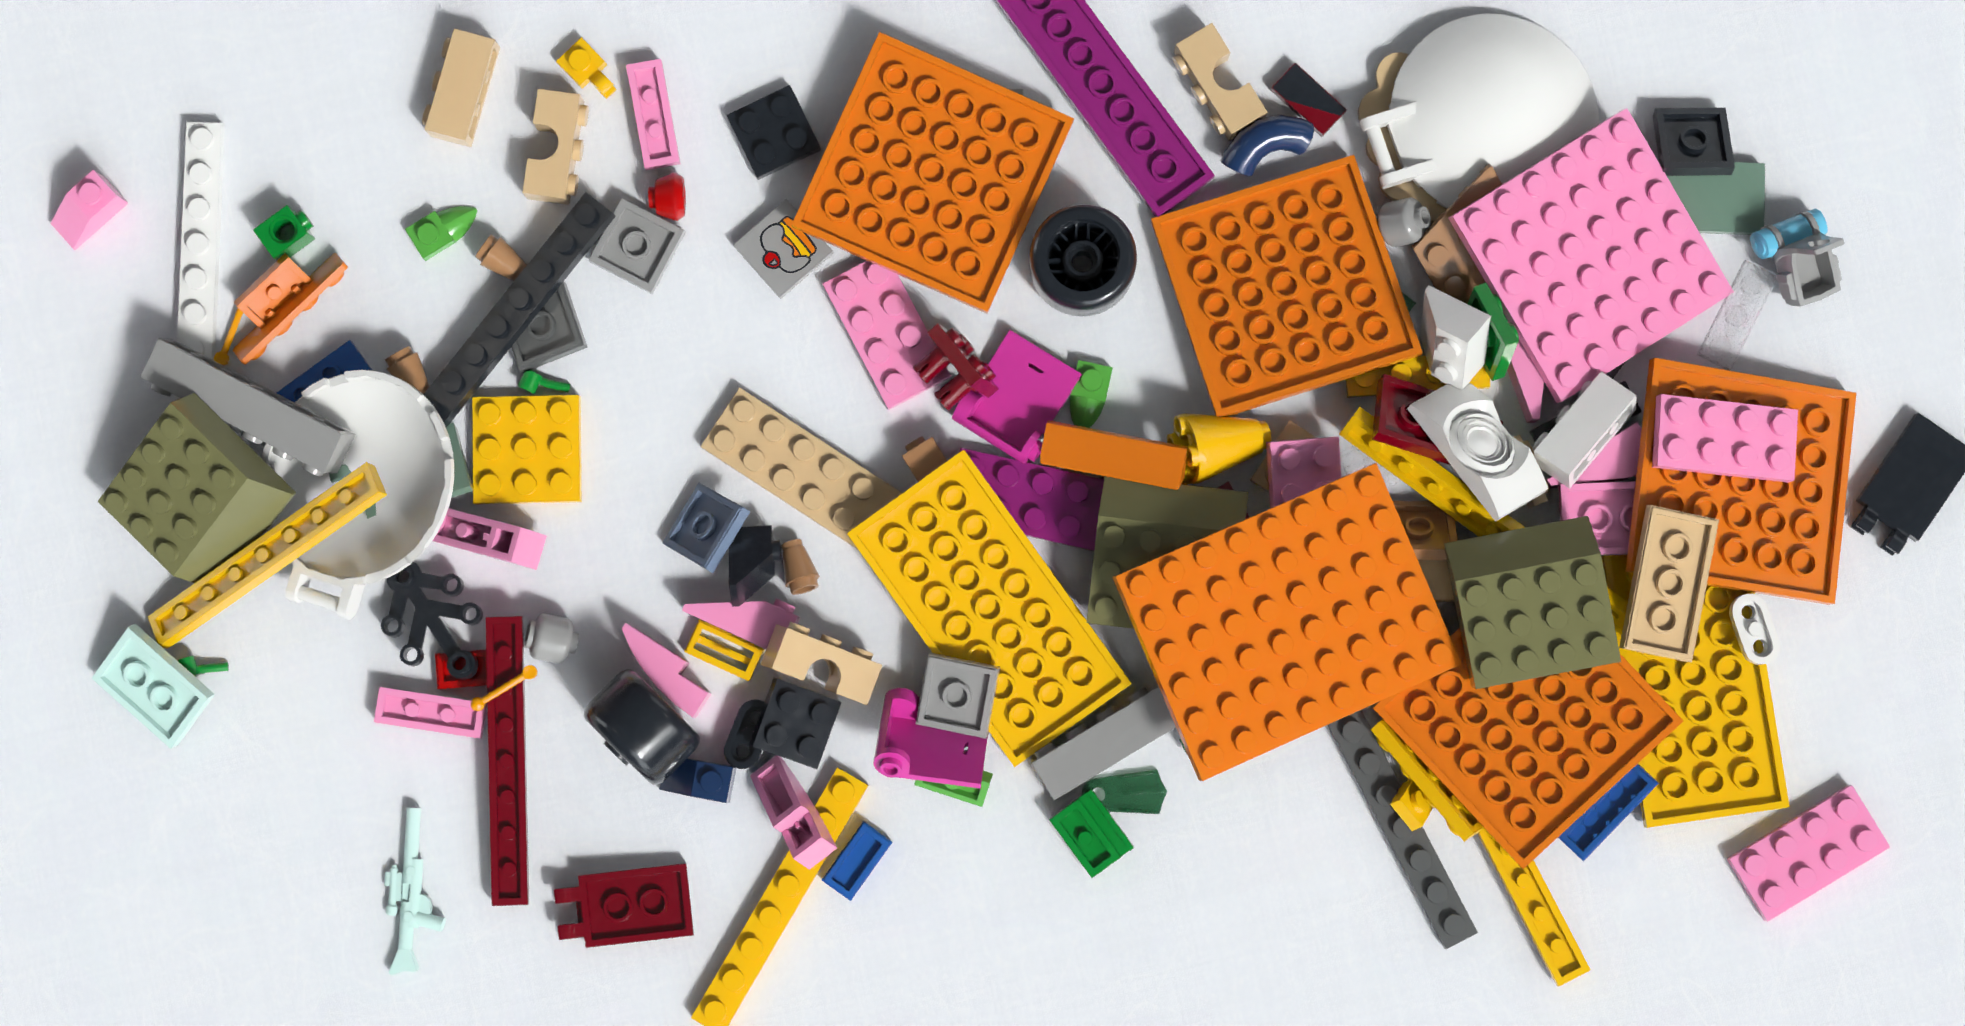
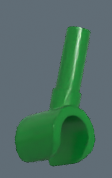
M533 371L523 373L518 383L520 388L532 394H535L539 385L568 393L570 389V384L550 380Z
M194 656L177 660L195 677L205 673L229 671L228 662L197 666Z

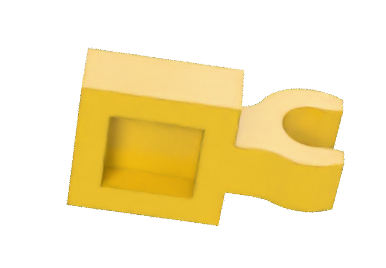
M582 37L556 60L557 64L581 89L590 82L606 99L617 90L613 86L614 84L601 72L607 66V63Z

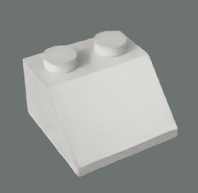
M1428 286L1424 294L1420 339L1431 375L1443 383L1463 390L1485 364L1491 316Z

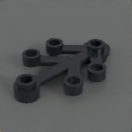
M412 562L393 576L386 578L388 586L394 592L389 615L384 617L381 622V630L384 634L393 638L401 636L405 630V623L402 618L408 597L415 606L408 644L403 646L400 651L401 661L412 667L422 663L424 659L422 648L428 626L448 657L447 669L449 673L461 680L472 678L477 673L479 667L476 656L469 651L460 649L439 616L462 620L464 623L473 626L479 624L483 618L481 607L471 602L457 605L428 600L421 589L442 590L443 593L455 597L460 595L464 589L463 580L455 574L437 576L422 573L420 567L415 562ZM402 571H408V580L400 583L398 579L399 574ZM456 579V589L448 591V581ZM475 608L476 617L472 620H467V610ZM392 620H397V630L389 632L388 624ZM411 649H416V659L408 661L407 653ZM464 657L466 660L465 667L457 670L455 667L457 659Z

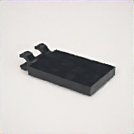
M1920 413L1914 414L1856 499V502L1864 506V508L1852 523L1851 528L1864 535L1865 532L1868 534L1872 530L1877 519L1892 529L1880 547L1891 556L1901 552L1908 538L1914 542L1919 541L1965 473V444Z

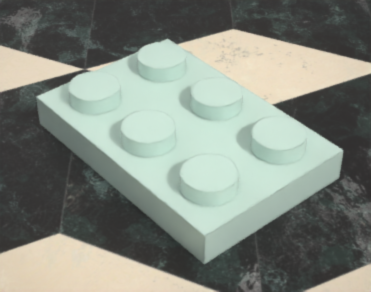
M136 624L126 629L92 677L98 685L170 749L180 743L215 695Z

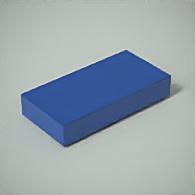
M863 821L822 878V881L851 901L893 842Z

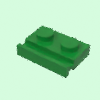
M1092 788L1049 819L1091 878L1134 848V845Z

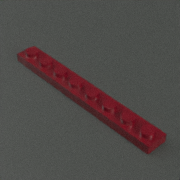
M523 616L486 617L487 694L523 673ZM525 680L487 702L492 906L529 904Z

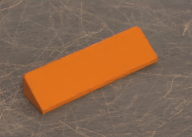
M1048 420L1040 454V463L1178 490L1185 477L1188 447Z

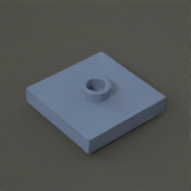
M698 483L662 544L714 573L750 511L705 485Z

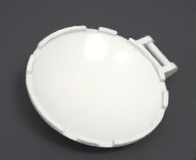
M1477 14L1448 22L1424 37L1414 47L1399 69L1394 81L1395 85L1389 110L1359 121L1362 132L1367 133L1382 176L1379 177L1382 189L1413 180L1419 188L1422 187L1429 195L1435 198L1437 204L1448 209L1458 198L1462 190L1466 186L1468 187L1478 177L1479 172L1489 163L1503 184L1599 124V111L1593 85L1586 70L1563 41L1543 27L1522 18L1503 14ZM1385 126L1388 128L1402 169L1397 171L1394 169L1380 129Z
M372 370L345 371L344 374L329 379L323 378L302 391L301 394L303 396L295 402L356 434L342 465H347L351 472L365 462L375 465L387 493L385 497L376 502V516L367 519L366 511L362 512L291 562L293 568L286 588V598L297 603L303 600L336 611L338 616L349 620L357 613L365 584L384 580L400 572L415 561L430 545L445 519L454 484L453 450L447 429L438 411L411 384L395 376ZM266 443L262 459L296 492L270 526L269 531L337 482L331 483L329 473L317 476L302 468L304 463L295 458L287 460L275 455L272 452L273 446ZM311 578L342 587L341 596L337 597L309 588Z

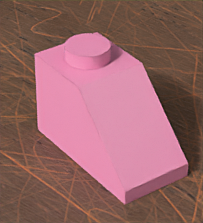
M92 170L66 193L50 224L76 250L123 209L128 202L104 176Z

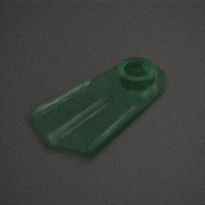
M1157 769L1095 778L1088 781L1082 789L1083 795L1091 788H1102L1105 792L1102 803L1109 812L1160 814L1162 803L1167 794Z

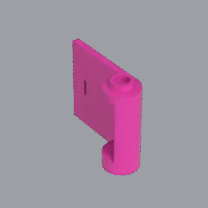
M1009 330L988 364L996 374L992 381L999 390L989 398L978 391H970L960 400L952 415V420L1025 464L1029 459L1035 462L1041 454L1043 444L1041 441L1045 434L1047 421L1055 420L1082 374Z
M906 688L889 690L884 697L873 761L875 769L884 776L891 778L897 777L981 789L988 736L985 739L917 725L916 718L920 702L918 695Z

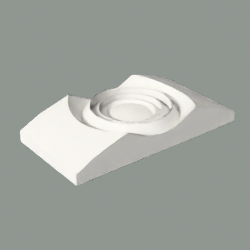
M1468 383L1463 390H1460L1450 384H1446L1410 404L1407 408L1495 522L1545 493L1548 489L1543 473L1531 449L1510 435L1502 425L1493 401L1474 385Z

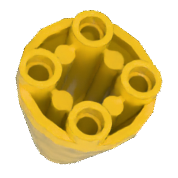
M1190 413L1175 416L1173 433L1167 435V443L1188 447L1185 477L1182 482L1185 485L1202 483L1261 454L1266 449V442L1272 441L1270 428L1264 420L1258 421L1252 418L1217 417L1215 415Z

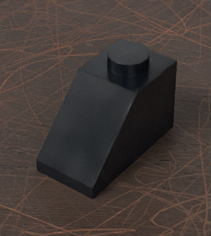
M772 525L741 527L729 547L728 585L732 607L742 605L775 576V561H781L780 539L774 540Z

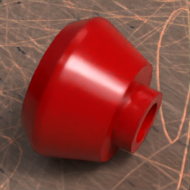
M673 172L656 179L655 187L648 188L649 208H656L657 215L674 221H679L686 213L684 177L677 172Z

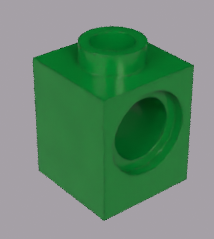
M288 205L253 229L254 233L276 261L285 253L292 257L315 240V237L310 232L314 225L301 209L296 212ZM289 224L294 225L295 231L293 236L288 240H281V229Z

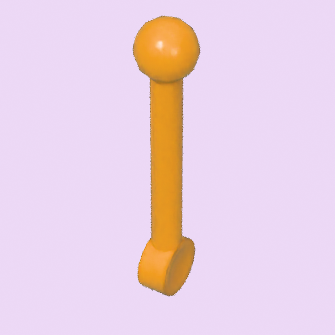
M237 308L221 351L214 355V361L223 366L229 363L228 351L243 315L239 308Z
M533 665L524 667L523 673L481 698H473L470 702L471 708L474 711H481L485 703L525 679H534L538 674L537 668Z

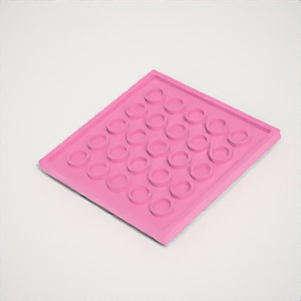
M1627 108L1614 114L1448 218L1492 294H1496L1499 297L1505 316L1509 323L1515 326L1519 340L1556 403L1563 402L1582 390L1583 384L1586 381L1593 382L1600 372L1607 374L1734 293Z

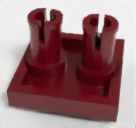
M939 323L927 332L937 347L919 363L915 364L913 368L917 373L919 372V376L926 384L930 383L950 363L957 369L958 374L939 391L934 393L948 411L972 390L974 392L978 391L988 398L999 390L992 381L996 374L984 360L981 361L975 354H971L975 348L962 333L959 334L953 327L947 330Z

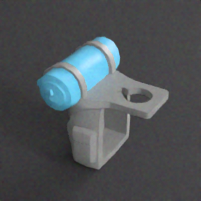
M1816 208L1802 211L1791 218L1773 225L1764 226L1759 231L1752 233L1750 237L1752 249L1759 258L1773 257L1777 268V281L1782 298L1785 299L1786 304L1801 307L1820 301L1841 290L1840 281L1842 278L1838 264L1839 261L1837 255L1832 253V249L1844 245V239L1826 236L1828 229L1825 217Z

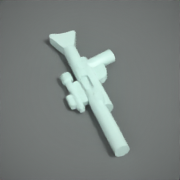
M407 808L403 872H398L397 865H392L390 872H385L384 886H389L386 914L395 916L398 912L396 901H401L398 950L389 970L390 975L403 971L415 972L419 970L413 952L414 928L422 926L442 932L446 922V918L432 914L431 898L426 894H421L423 859H418L421 808Z

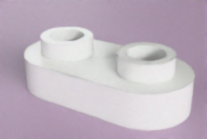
M1756 594L1738 596L1730 605L1729 617L1744 658L1752 664L1762 665L1770 663L1776 659L1780 652V641L1768 606ZM1744 606H1749L1752 609L1750 619L1742 616L1741 611ZM1756 640H1760L1764 644V650L1760 654L1753 649V644Z

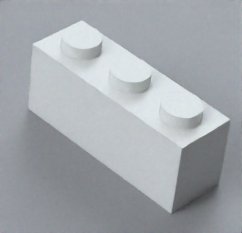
M1600 372L1593 382L1586 381L1583 384L1576 402L1571 407L1567 405L1561 410L1555 422L1557 424L1549 433H1542L1533 446L1534 457L1540 469L1569 489L1636 410V394L1603 372Z

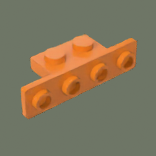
M286 253L283 254L234 301V304L257 325L233 348L237 358L244 365L250 360L258 359L265 352L269 342L276 336L287 332L293 320L302 311L311 309L316 304L318 296L328 286L332 287L342 279L344 271L348 268L345 262L336 253H333L308 276Z

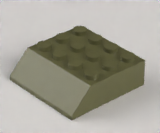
M193 393L170 402L97 502L172 576L196 583L264 535L296 492L201 398Z
M1105 476L1098 515L1086 623L1134 629L1112 577L1245 520L1249 492L1181 484L1178 490Z
M1588 516L1443 543L1470 685L1473 688L1480 689L1621 662L1601 552Z

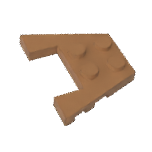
M1490 163L1479 172L1478 177L1468 187L1466 186L1455 202L1428 227L1420 241L1411 246L1434 288L1468 304L1473 287L1486 282L1448 218L1502 185Z

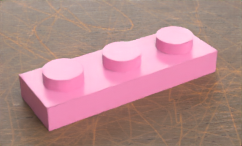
M655 59L626 65L645 170L681 164L662 60Z
M379 687L374 722L482 739L487 703H485L481 711H474L470 706V700Z

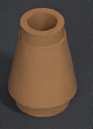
M492 234L475 255V258L481 261V266L513 281L527 266L525 261L502 237L497 239Z
M408 346L385 359L389 366L386 370L392 376L411 384L422 394L427 391L429 383L418 352L414 353L411 347Z
M795 539L783 543L781 548L783 551L785 587L790 588L792 595L804 594L818 588L817 579L820 576L803 546L802 540Z

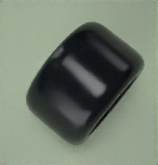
M1092 204L1070 205L1051 214L1037 229L1030 246V276L1038 294L1054 309L1072 316L1100 314L1115 306L1125 296L1132 284L1137 265L1135 241L1126 224L1113 212ZM1077 256H1086L1091 260L1092 267L1086 272H1079L1073 267L1072 261Z
M631 669L617 674L589 702L584 710L585 720L606 740L603 744L626 766L630 763L653 785L661 784L667 780L697 749L700 743V737L695 730Z

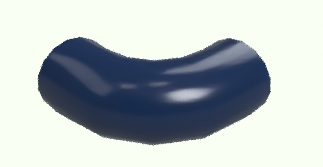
M1280 114L1257 119L1237 133L1224 151L1220 161L1228 168L1240 174L1252 176L1262 158L1271 152L1284 150L1298 155L1303 154L1313 138V122Z

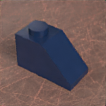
M687 758L667 780L660 784L659 790L730 803L737 768Z

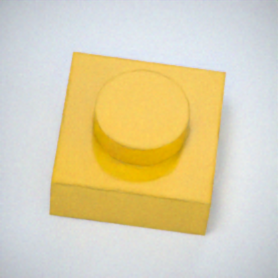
M1413 780L1402 783L1390 803L1411 831L1423 827L1433 809L1426 802L1423 792Z

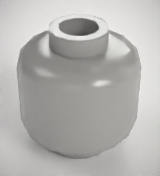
M1413 197L1385 203L1376 216L1384 241L1392 247H1400L1420 241L1431 223L1428 209Z
M542 613L536 620L530 619L526 630L524 648H529V653L534 659L561 664L566 660L568 653H576L579 633L573 632V623L570 619Z

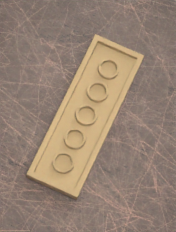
M740 387L700 446L856 549L857 547L847 533L902 494V492Z

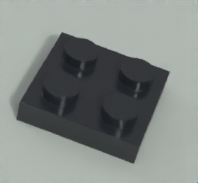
M790 85L727 115L758 180L821 150Z
M1726 107L1655 108L1652 117L1658 159L1666 176L1732 175L1735 164Z
M773 677L749 745L818 769L842 702Z

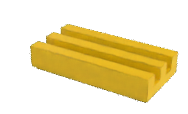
M698 620L684 652L750 682L765 649L702 620ZM704 629L754 652L752 658H748L700 636L702 630ZM698 642L748 665L746 671H742L694 649L696 643Z

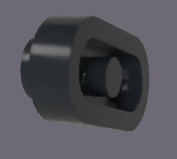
M754 699L745 702L740 707L724 747V756L727 762L737 769H747L754 766L762 753L761 749L749 745L756 726L751 723L750 714L754 711L761 712L764 701ZM741 744L749 747L750 752L746 758H740L736 753L737 747Z

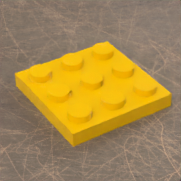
M580 395L472 397L473 504L582 502Z

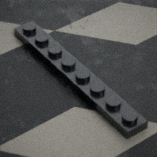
M587 192L584 193L423 394L438 411L446 428L616 217V215Z

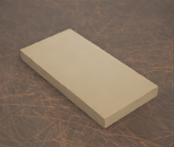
M1646 505L1619 648L1684 662H1692L1718 529V519Z

